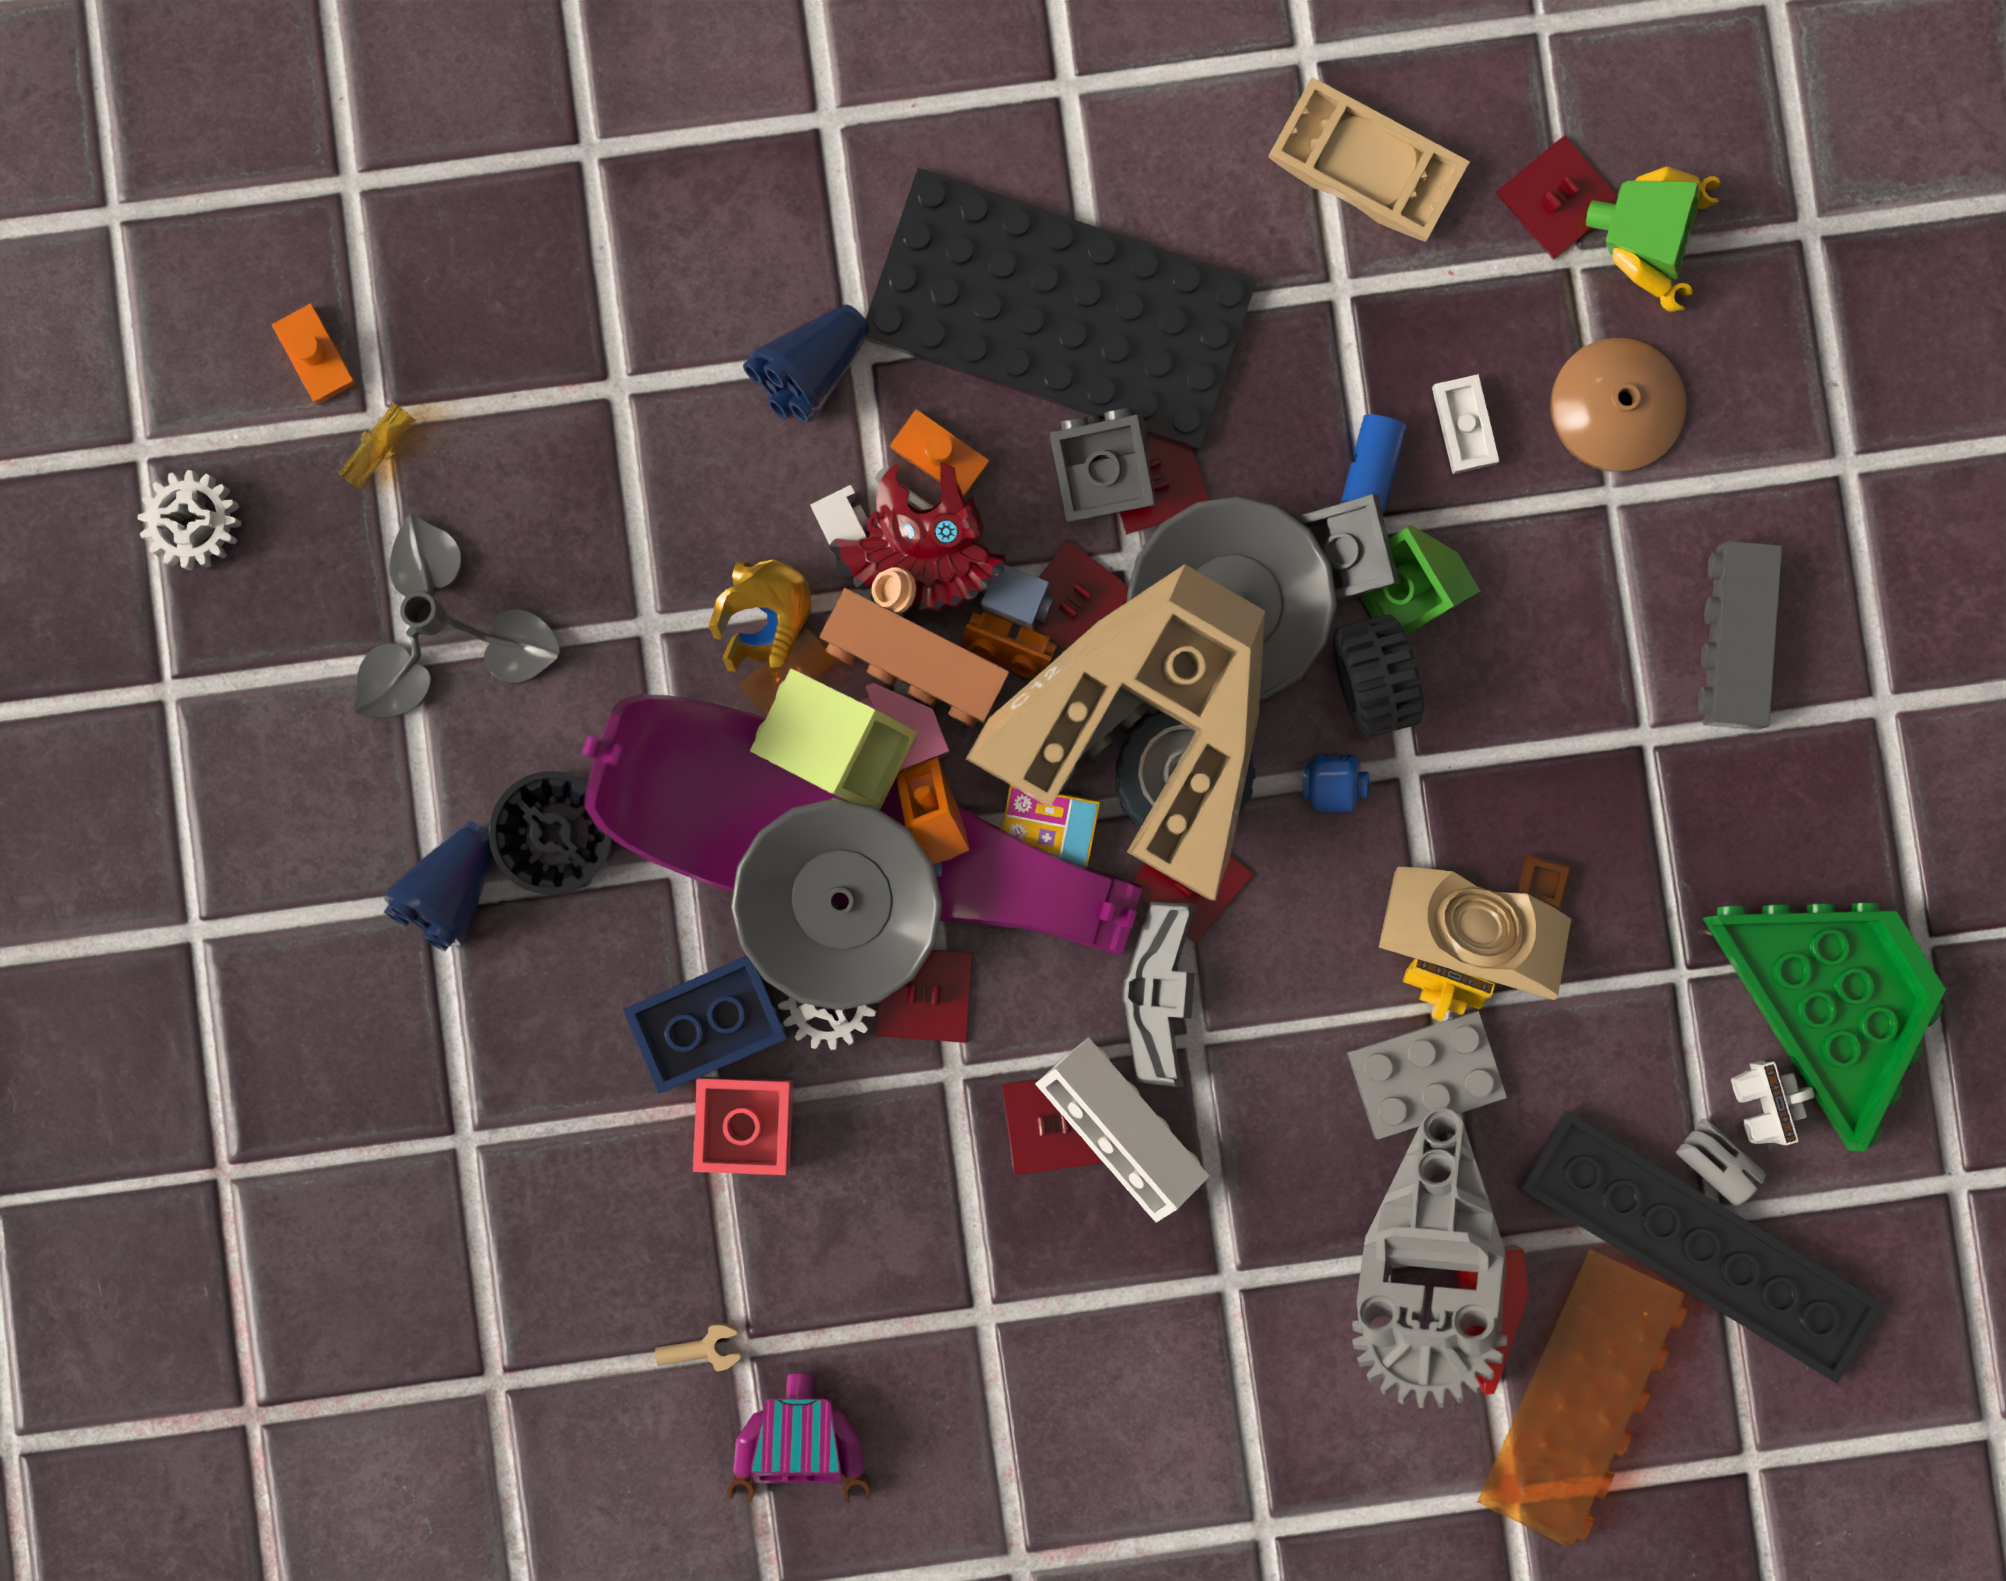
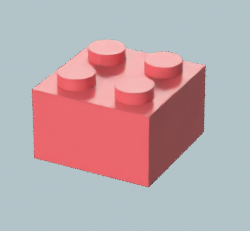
M708 1076L697 1078L693 1172L786 1175L790 1171L794 1080Z

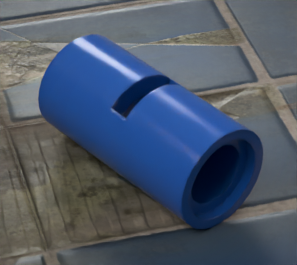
M1367 414L1363 416L1353 454L1356 461L1350 465L1341 503L1375 494L1378 495L1382 514L1385 513L1407 430L1406 424L1380 415Z

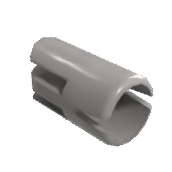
M1704 1118L1696 1125L1695 1131H1692L1685 1139V1144H1682L1675 1152L1733 1205L1745 1203L1757 1191L1753 1183L1758 1181L1763 1184L1766 1178L1765 1171Z

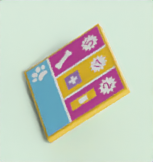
M1010 785L1002 830L1048 853L1087 867L1100 801L1058 793L1052 805L1046 806Z

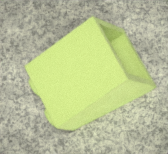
M790 669L786 679L778 687L776 699L765 721L756 732V739L750 751L852 803L872 806L880 810L918 731L804 674Z

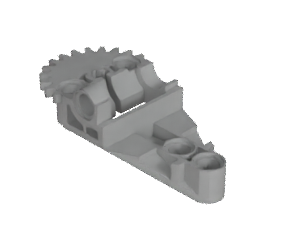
M1445 1108L1435 1109L1424 1117L1365 1237L1356 1302L1359 1320L1352 1323L1353 1331L1363 1334V1336L1352 1340L1354 1349L1367 1350L1357 1358L1359 1366L1374 1365L1367 1373L1370 1383L1385 1377L1381 1386V1392L1384 1395L1399 1387V1403L1405 1404L1411 1394L1415 1393L1419 1408L1425 1407L1429 1395H1434L1438 1407L1443 1408L1445 1406L1446 1393L1449 1392L1458 1403L1464 1402L1461 1388L1463 1386H1467L1475 1393H1479L1481 1388L1476 1376L1478 1375L1489 1380L1495 1377L1493 1370L1486 1363L1502 1364L1504 1360L1503 1355L1496 1351V1347L1507 1346L1508 1342L1507 1336L1501 1334L1503 1290L1507 1266L1505 1248L1464 1124L1460 1116L1453 1110ZM1448 1133L1453 1135L1447 1141L1435 1140L1441 1134ZM1443 1174L1449 1177L1440 1183L1429 1181L1436 1175ZM1391 1264L1479 1272L1477 1291L1434 1287L1432 1300L1434 1322L1430 1324L1428 1330H1425L1427 1325L1425 1286L1392 1283L1393 1271ZM1385 1316L1392 1319L1388 1325L1383 1327L1371 1325V1322L1378 1317ZM1475 1325L1486 1329L1483 1334L1478 1336H1469L1464 1333L1467 1328Z

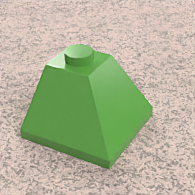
M1410 525L1389 539L1399 584L1364 593L1360 598L1372 618L1392 614L1401 624L1406 635H1409L1481 591L1456 551Z

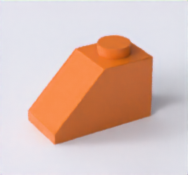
M938 756L900 771L897 775V783L905 826L914 835L933 864L951 860L957 855L969 851L964 822Z

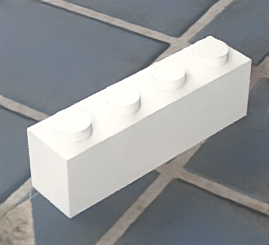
M1089 1037L1070 1051L1035 1083L1155 1222L1160 1221L1177 1210L1210 1177L1200 1165L1198 1158L1183 1146L1170 1131L1166 1121L1155 1114L1142 1099L1137 1088L1121 1075L1110 1062L1105 1051L1097 1047Z

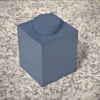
M1004 564V573L992 580L981 605L983 611L1034 631L1038 620L1046 622L1055 598L1049 596L1051 590L1049 582Z

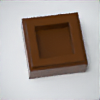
M1525 855L1515 893L1529 894L1557 910H1561L1572 866L1532 855Z

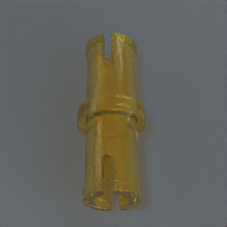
M392 402L389 409L370 433L364 431L360 436L362 443L342 468H339L337 473L345 477L344 479L354 487L361 490L363 484L383 459L389 460L394 453L391 449L416 419L398 404Z

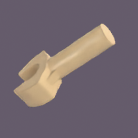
M723 1322L712 1323L708 1328V1334L703 1340L656 1347L655 1357L657 1365L706 1359L713 1364L715 1371L727 1370L740 1360L743 1354L740 1351L727 1354L721 1353L716 1346L717 1340L734 1337L738 1334L739 1329Z

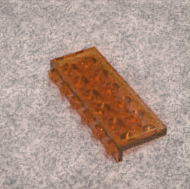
M1589 1250L1479 1496L1478 1503L1571 1549L1576 1539L1585 1542L1596 1517L1588 1513L1595 1496L1601 1499L1605 1498L1614 1477L1613 1473L1607 1471L1614 1454L1623 1457L1633 1432L1626 1429L1632 1412L1634 1411L1641 1415L1650 1397L1652 1389L1644 1386L1652 1369L1660 1373L1671 1347L1663 1344L1670 1327L1679 1330L1688 1311L1689 1305L1682 1302L1685 1295L1684 1292L1598 1252Z

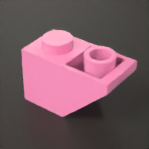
M875 683L865 686L869 697L862 699V704L918 731L900 771L937 756L942 758L950 755L932 708Z

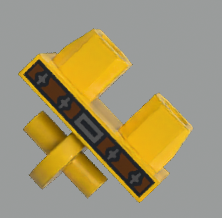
M1416 958L1406 969L1403 978L1404 983L1422 989L1419 1000L1434 1005L1432 1018L1438 1021L1444 1019L1448 1010L1460 1015L1464 1014L1466 1006L1480 1010L1486 998L1492 996L1495 983L1489 982V980Z

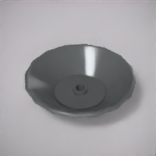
M1239 496L1196 502L1161 523L1136 557L1127 592V602L1186 564L1265 610L1260 700L1268 699L1300 680L1328 643L1337 607L1331 564L1310 529L1277 505Z
M832 799L792 808L758 832L737 866L731 909L740 946L765 981L799 1003L844 1010L881 1002L915 978L936 945L943 903L934 864L908 828L875 807ZM842 892L846 894L849 898V905L847 907L836 905L834 902L835 893Z

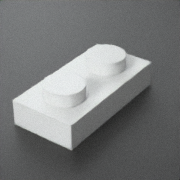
M1479 374L1434 384L1432 390L1452 474L1496 465L1499 462V457Z

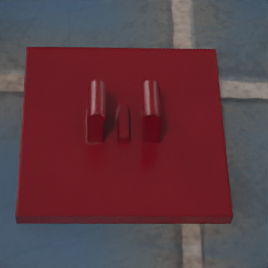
M1565 135L1496 191L1500 199L1552 260L1591 229V227L1586 226V218L1592 200L1616 204L1618 199L1616 194Z
M1147 434L1152 458L1149 460L1157 504L1119 512L1126 535L1159 525L1196 502L1209 500L1192 448Z
M1066 540L1038 577L1049 582L1051 589L1049 596L1054 597L1055 600L1046 622L1038 620L1035 629L1043 635L1051 637L1050 640L1066 651L1099 620L1127 603L1129 586L1070 541Z
M1230 855L1215 901L1203 897L1146 863L1131 882L1141 886L1140 899L1148 905L1150 901L1198 904L1187 933V937L1197 944L1253 873Z
M933 949L912 981L881 1002H878L876 1036L966 1043L973 952Z
M1040 1079L1002 1084L1014 1175L1104 1163L1037 1087L1035 1083Z

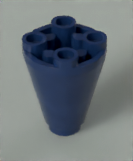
M846 304L841 309H832L756 348L750 354V358L743 364V369L752 381L761 385L769 394L768 405L777 416L786 420L792 415L803 423L812 422L820 415L865 341L864 336L869 332V325L859 311Z
M468 821L463 829L457 828L388 888L383 895L384 900L389 904L384 913L405 927L412 922L426 931L423 938L444 952L451 945L461 947L466 940L494 860L489 843V831L472 821Z

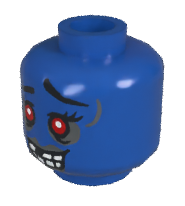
M1318 754L1313 759L1312 764H1305L1303 800H1310L1312 808L1317 812L1353 813L1358 807L1359 798L1368 799L1370 774L1368 771H1361L1360 762L1354 755Z

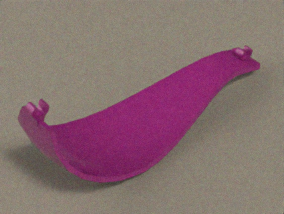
M638 694L619 699L611 711L601 740L596 737L587 736L582 755L594 759L586 791L585 809L600 830L623 847L657 865L699 882L732 892L734 891L737 866L760 830L795 807L832 800V798L845 802L850 801L836 796L751 752L750 749L756 739V732L765 721V717L701 700L653 694ZM896 777L880 811L905 826ZM958 806L964 822L969 851L959 854L951 860L942 861V876L937 877L943 903L940 921L1028 929L1061 937L1115 955H1120L1124 952L1130 929L1133 927L1137 914L1136 908L1142 891L1139 884L1048 853ZM838 892L834 895V902L839 907H847L849 905V898L846 894Z

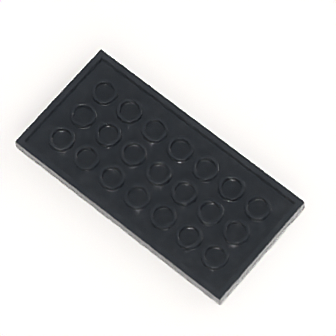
M918 168L865 319L869 325V332L864 337L866 341L1105 420V412L1131 408L1132 416H1144L1147 434L1199 452L1257 280Z

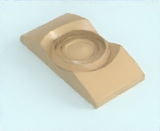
M1311 77L1268 156L1272 161L1310 187L1339 197L1357 207L1379 224L1425 242L1470 162Z
M1397 867L1393 877L1379 948L1555 1000L1559 994L1571 918L1529 894L1494 892L1477 887L1453 871L1420 867Z

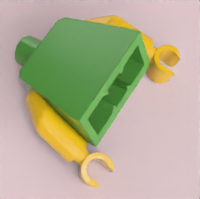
M1666 166L1638 176L1635 181L1623 182L1616 204L1592 200L1590 203L1586 226L1608 231L1606 244L1609 254L1613 257V262L1635 284L1655 297H1660L1661 305L1666 311L1677 312L1685 310L1674 299L1676 291L1683 296L1692 295V287L1689 284L1679 283L1671 285L1670 278L1678 279L1698 208L1707 209L1719 202L1717 198L1709 197L1705 189L1715 190L1720 186V180L1715 176H1709L1699 182V178L1695 175Z

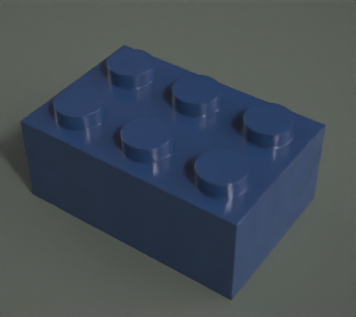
M748 956L623 1009L658 1094L791 1038L787 1027L783 1024L784 1020L767 981L763 979Z

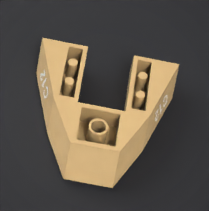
M1184 564L1099 620L993 714L985 724L966 760L1044 805L1051 806L1119 687L1123 688L1196 731L1127 853L1203 897L1215 901L1231 855L1259 717L1265 610Z

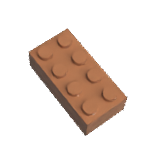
M846 588L841 593L819 636L828 644L825 651L829 655L850 666H854L857 659L868 664L869 667L866 672L870 676L891 687H894L897 680L909 685L910 688L907 691L909 696L933 708L937 700L950 706L951 708L948 712L950 717L972 728L975 727L977 721L983 724L987 723L1011 679V675L1007 670Z

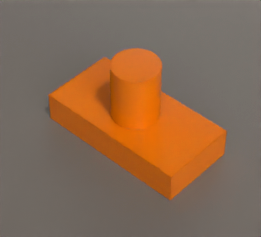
M311 303L271 324L315 404L320 405L357 385L318 311Z
M917 409L890 444L892 450L939 483L941 461L955 467L957 481L964 498L989 465L988 459Z

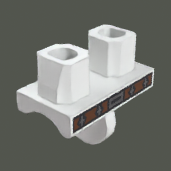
M1765 1060L1750 1063L1751 1070L1731 1078L1738 1102L1743 1103L1760 1098L1764 1114L1744 1119V1127L1750 1143L1773 1142L1786 1146L1799 1142L1792 1118L1795 1121L1807 1117L1803 1101L1815 1097L1812 1087L1798 1088L1794 1073L1779 1077L1774 1061L1765 1062Z

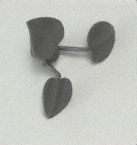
M409 514L394 541L389 571L395 589L405 597L400 606V615L402 620L410 626L406 634L410 637L412 654L410 655L403 646L394 643L379 645L372 649L365 656L359 667L353 711L365 717L386 719L402 716L420 706L430 692L432 675L428 669L417 663L421 658L419 635H435L442 631L445 625L483 642L490 643L484 653L485 665L495 678L509 684H520L530 681L554 664L561 654L559 641L547 623L526 610L510 609L500 612L493 620L492 635L479 631L447 615L445 607L433 598L435 596L434 588H447L455 582L462 568V552L457 542L445 531L427 523L414 514Z

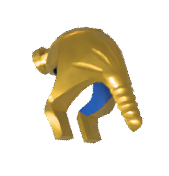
M777 560L760 562L751 567L749 562L738 561L733 570L732 579L734 586L727 589L717 598L708 625L713 637L720 640L731 616L742 610L758 607L767 614L768 624L755 634L737 633L734 635L725 650L723 661L727 671L737 672L741 661L746 657L758 663L770 658V668H780L785 663L790 649L793 648V644L809 617L811 610L809 583L800 572Z

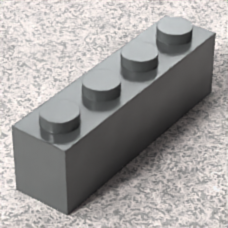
M1726 541L1716 547V552H1712L1709 557L1708 578L1714 580L1713 596L1708 597L1706 601L1704 619L1706 624H1710L1709 642L1704 643L1701 654V666L1703 669H1707L1706 687H1701L1698 697L1699 714H1704V726L1750 730L1769 727L1782 554L1781 545Z

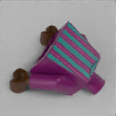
M801 1373L787 1375L786 1399H767L763 1410L753 1413L736 1439L733 1472L736 1475L727 1489V1495L730 1499L733 1500L736 1494V1485L738 1484L745 1485L748 1488V1502H751L758 1490V1483H842V1474L845 1476L842 1486L845 1501L850 1503L849 1488L853 1485L863 1486L865 1488L866 1500L870 1497V1483L866 1475L863 1474L865 1467L860 1438L846 1415L840 1411L833 1410L831 1400L813 1399V1375Z

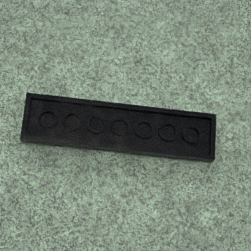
M1569 1111L1563 1112L1518 1187L1521 1191L1837 1384L1884 1306L1881 1302Z

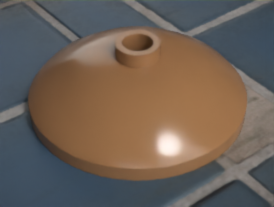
M1608 338L1583 347L1561 368L1551 392V418L1555 431L1563 445L1583 463L1609 472L1633 471L1653 463L1675 443L1685 420L1686 395L1677 370L1657 349L1634 339ZM1619 392L1630 394L1632 397V404L1630 406L1622 405L1619 402Z

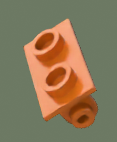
M983 611L982 615L973 612L969 623L965 627L960 647L987 661L1010 668L1012 672L1023 678H1035L1049 666L1057 644L1049 642L1051 637L1021 626L1015 640L1008 637L1012 622L986 611Z

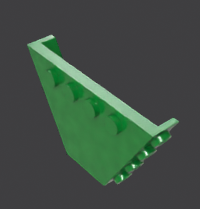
M1879 903L1851 904V912H1835V904L1806 905L1807 913H1790V905L1762 906V914L1746 915L1745 906L1717 907V915L1703 917L1704 922L1808 1087H1812L1815 1099L1847 1150L1866 1152L1867 1148H1871L1878 1141L1882 1133L1883 1125L1880 1122L1887 1107L1893 1106L1902 1093L1903 1084L1900 1081L1907 1067H1911L1918 1060L1923 1049V1043L1920 1041L1927 1027L1932 1026L1942 1012L1943 1003L1940 1001L1946 990L1897 911H1880Z

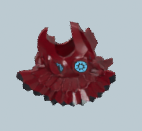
M941 461L940 487L942 500L932 508L919 510L909 501L910 488L903 486L897 479V472L901 465L896 464L884 474L879 483L876 496L877 511L874 510L867 519V531H870V536L862 537L859 541L836 538L831 542L829 548L834 555L840 558L837 564V571L844 577L853 576V583L856 588L863 590L871 589L872 591L873 581L882 571L894 567L907 570L915 580L916 594L912 604L906 611L915 609L924 612L932 609L940 612L947 606L959 607L965 600H973L978 592L990 586L994 578L1004 573L1005 564L1004 554L990 553L985 544L976 541V538H981L979 530L984 529V525L974 498L971 497L965 501L957 481L955 467ZM871 592V601L875 602Z

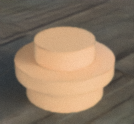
M894 567L882 571L873 581L872 597L879 606L895 614H900L910 607L915 598V580L905 569Z

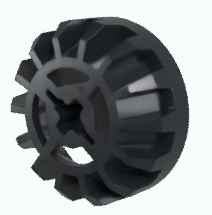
M545 771L534 773L518 780L502 794L491 815L489 843L495 862L505 876L513 883L534 893L564 895L590 885L592 880L602 870L606 869L616 841L600 830L586 811L585 798L588 787L586 781L564 772ZM561 803L567 804L576 810L569 817L557 813H546L542 807ZM581 815L588 827V841L585 849L577 843L578 832L574 824ZM542 822L557 827L562 825L559 835L563 838L562 841L566 845L553 841L546 842L550 834ZM528 824L531 825V841L537 848L533 854L529 849L526 838ZM544 853H550L555 855L561 854L567 860L573 862L562 866H551L539 861Z

